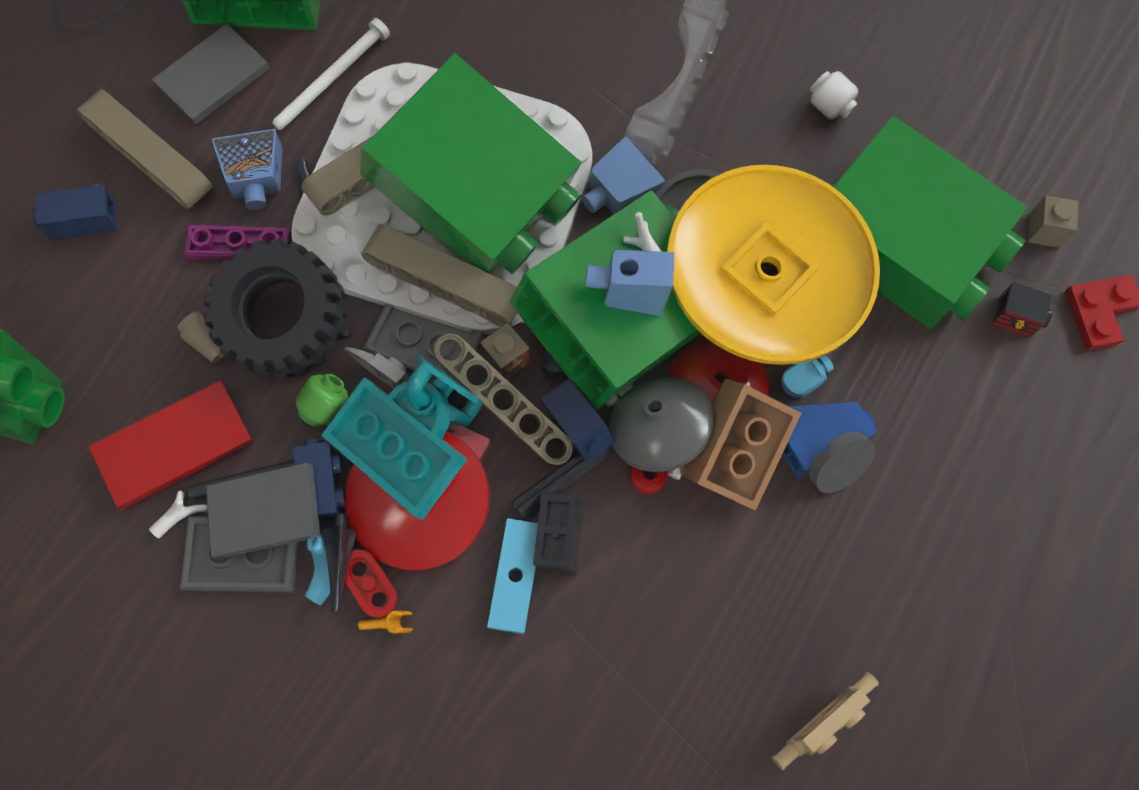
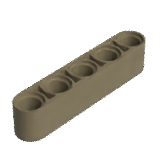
M100 89L76 109L79 116L88 126L187 210L213 188L210 181L201 171L105 90Z
M373 136L315 171L304 180L302 190L322 216H328L339 211L375 188L360 175L361 149Z
M378 225L361 252L362 258L372 266L499 326H504L507 323L511 325L517 314V311L509 303L517 286L389 226Z
M445 334L437 340L434 347V356L437 362L462 386L477 396L479 401L545 462L555 465L563 464L570 458L573 449L570 439L466 341L456 334ZM448 341L456 343L460 348V356L453 361L445 360L439 351L443 343ZM475 365L482 367L486 372L485 382L478 386L469 383L466 377L468 368ZM498 390H506L512 397V404L506 410H499L493 403V395ZM525 414H532L537 419L538 426L532 434H525L520 429L519 422ZM553 438L559 439L563 444V452L557 458L549 457L545 449L547 442Z

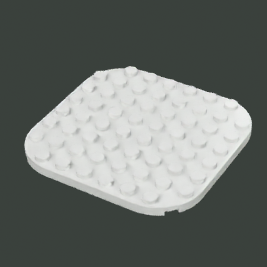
M401 63L380 68L360 80L349 93L313 173L373 136L438 69L421 64ZM494 86L582 162L570 184L581 194L580 199L557 226H554L544 216L541 217L528 232L539 244L514 274L508 272L500 264L491 273L502 280L518 286L525 272L556 253L559 246L565 247L589 181L592 167V148L589 137L582 125L566 110L549 102ZM376 187L328 216H322L306 194L303 193L293 218L292 240L304 246L309 252L312 251L332 270L337 277V281L343 286L345 294L382 306L390 304L395 309L469 332L471 330L484 331V334H492L502 327L386 273L362 258L361 252L380 224L389 226L457 258ZM518 313L510 326L520 322L524 323V320Z

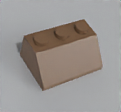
M725 378L712 405L715 417L712 437L705 449L695 459L683 466L680 475L756 510L801 413L745 384Z

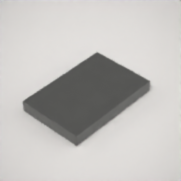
M226 23L155 76L152 81L186 117L197 125L270 68L268 62Z
M386 304L363 347V351L375 356L379 353L387 360L391 356L402 363L406 370L414 372L418 367L419 363L415 360V357L419 354L456 380L435 359V343L445 334H456L477 351L484 336V331L471 330L469 332L395 309L393 305ZM448 341L441 345L440 355L445 360L453 361L460 356V348L456 343Z
M309 463L206 486L212 558L221 559L320 537L313 465Z
M188 516L180 589L182 591L294 593L298 542L216 559L211 557L209 518Z

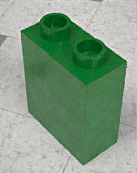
M454 53L362 147L360 175L460 260L490 274L500 264L508 272L514 274L539 244L528 234L532 227L542 216L554 226H557L580 199L581 194L570 184L582 162Z
M894 115L834 185V188L842 193L859 211L872 233L877 247L880 266L878 292L930 330L948 311L964 321L990 289V287L975 278L986 263L1000 273L1026 241L1011 230L1028 207Z
M652 190L525 272L509 300V303L595 411L701 333L686 317L672 290L661 315L656 316L608 307L604 304L605 289L585 287L587 265L608 267L612 252L615 250L643 251L635 245L623 242L625 236L639 237L635 218L637 212L642 213L643 220L648 223L650 235L660 250L667 252L668 239L679 210L671 205L664 206Z

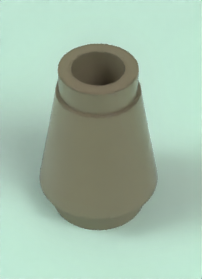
M199 311L191 313L179 323L177 329L181 333L180 338L205 358L209 359L211 363H215L224 357L220 352V347L212 342L209 336V332L212 329L205 325L204 316Z

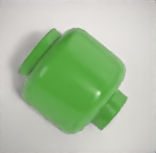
M317 374L309 377L296 397L295 403L298 415L304 422L314 427H321L322 425L328 426L349 397L344 388V383L339 377L333 374Z

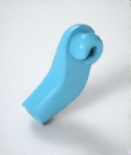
M320 533V537L307 540V548L311 551L314 562V574L305 597L321 606L330 594V584L323 534Z

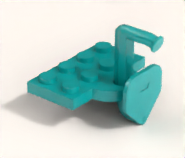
M418 354L415 360L419 365L410 379L398 385L389 395L372 381L363 378L321 436L414 517L423 520L467 460L466 457L443 440L448 427L452 429L455 425H460L466 428L483 404L468 389ZM435 375L436 379L432 383L433 385L427 383L431 376ZM479 377L478 385H482L486 377ZM453 389L468 398L462 409L448 402L447 398Z

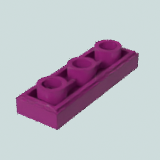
M188 225L184 255L187 260L224 261L226 258L231 261L236 257L234 251L241 247L250 250L253 248L252 243L264 240L268 245H271L273 239H282L290 245L291 231L289 228Z

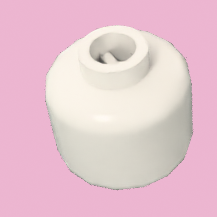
M828 71L825 72L810 89L813 93L811 103L830 120L840 115L846 118L858 105L854 101L858 95V88L840 71L831 74Z

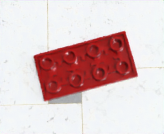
M220 380L90 445L89 449L116 507L123 510L254 442L224 383Z

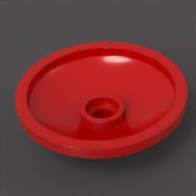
M708 338L695 341L683 348L672 361L667 377L681 378L697 385L707 395L711 405H713L723 384L716 380L715 376L718 374L724 375L726 379L745 384L767 396L769 395L768 377L762 363L744 359L727 352Z

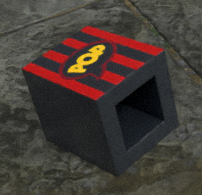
M1013 282L1000 295L993 324L1032 337L1042 327L1046 328L1050 323L1053 315V309L1050 308L1053 295Z

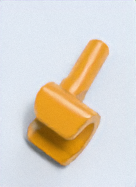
M391 611L385 618L360 620L358 627L359 630L382 628L387 629L391 633H409L413 628H402L400 621L404 615H412L410 611Z

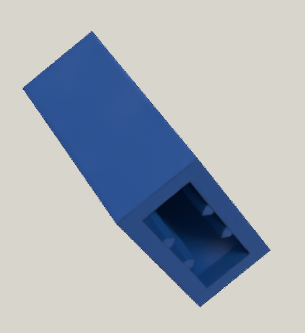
M858 402L789 406L800 412L801 416L782 455L797 479H800L809 474L810 466L815 456L820 452L824 455L830 449L828 444L834 438L845 433L858 431L871 439L877 433L874 419L867 410L862 409Z

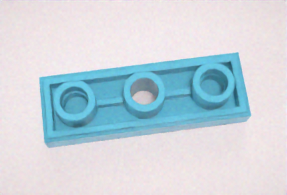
M507 518L488 620V629L523 635L525 633L536 569L533 561L538 523ZM517 571L523 577L519 582H512L509 579V575Z

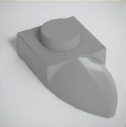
M346 347L344 349L354 360L392 389L401 385L406 376L405 366L391 356L387 360L379 353L375 356L356 348Z

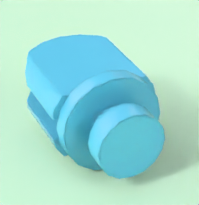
M826 355L811 361L792 364L784 371L781 378V386L790 397L803 398L823 385L827 380L826 373L834 369L833 364Z

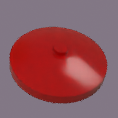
M446 431L443 440L460 452L467 460L423 520L414 517L355 464L350 471L345 489V510L350 528L357 531L356 539L367 552L389 566L405 570H429L446 565L460 557L473 545L486 523L490 507V486L485 468L469 445Z

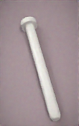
M374 18L369 23L370 30L274 118L272 124L277 130L284 129L378 39L384 41L390 36L388 28L381 20Z

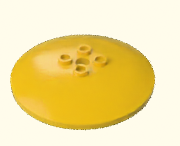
M751 165L726 171L710 179L686 200L673 223L668 239L667 252H675L672 291L686 317L706 338L717 346L736 356L754 362L777 365L798 364L829 354L846 343L858 331L867 319L876 300L880 279L879 257L874 238L867 223L859 211L842 193L823 180L797 169L777 165ZM761 264H773L778 270V275H766L761 270Z

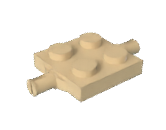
M867 672L853 686H849L845 693L839 694L786 742L787 745L772 757L776 765L781 770H784L799 755L802 756L807 753L813 755L816 752L820 755L828 750L837 741L833 734L845 726L848 729L865 716L866 713L862 708L870 702L866 695L879 685L876 678Z

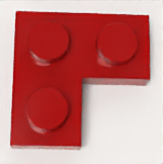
M1133 275L1070 285L1065 290L1086 351L1117 346L1124 341L1114 314L1139 309V290Z

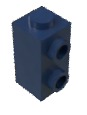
M86 185L83 188L72 190L55 189L49 193L36 194V208L32 209L33 222L50 240L118 230L116 200L105 185Z
M570 379L541 398L552 419L570 439L572 445L585 462L594 456L600 455L615 442L605 422Z
M311 439L304 441L303 446L293 447L294 466L304 463L313 465L319 523L333 521V515L341 514V508L346 507L345 489L343 486H338L337 474L343 473L340 452H335L331 444L324 442V440Z

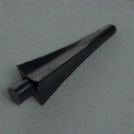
M345 514L333 515L332 528L322 529L329 573L331 611L333 614H337L340 611L346 572L357 535L356 530L347 528L348 516Z

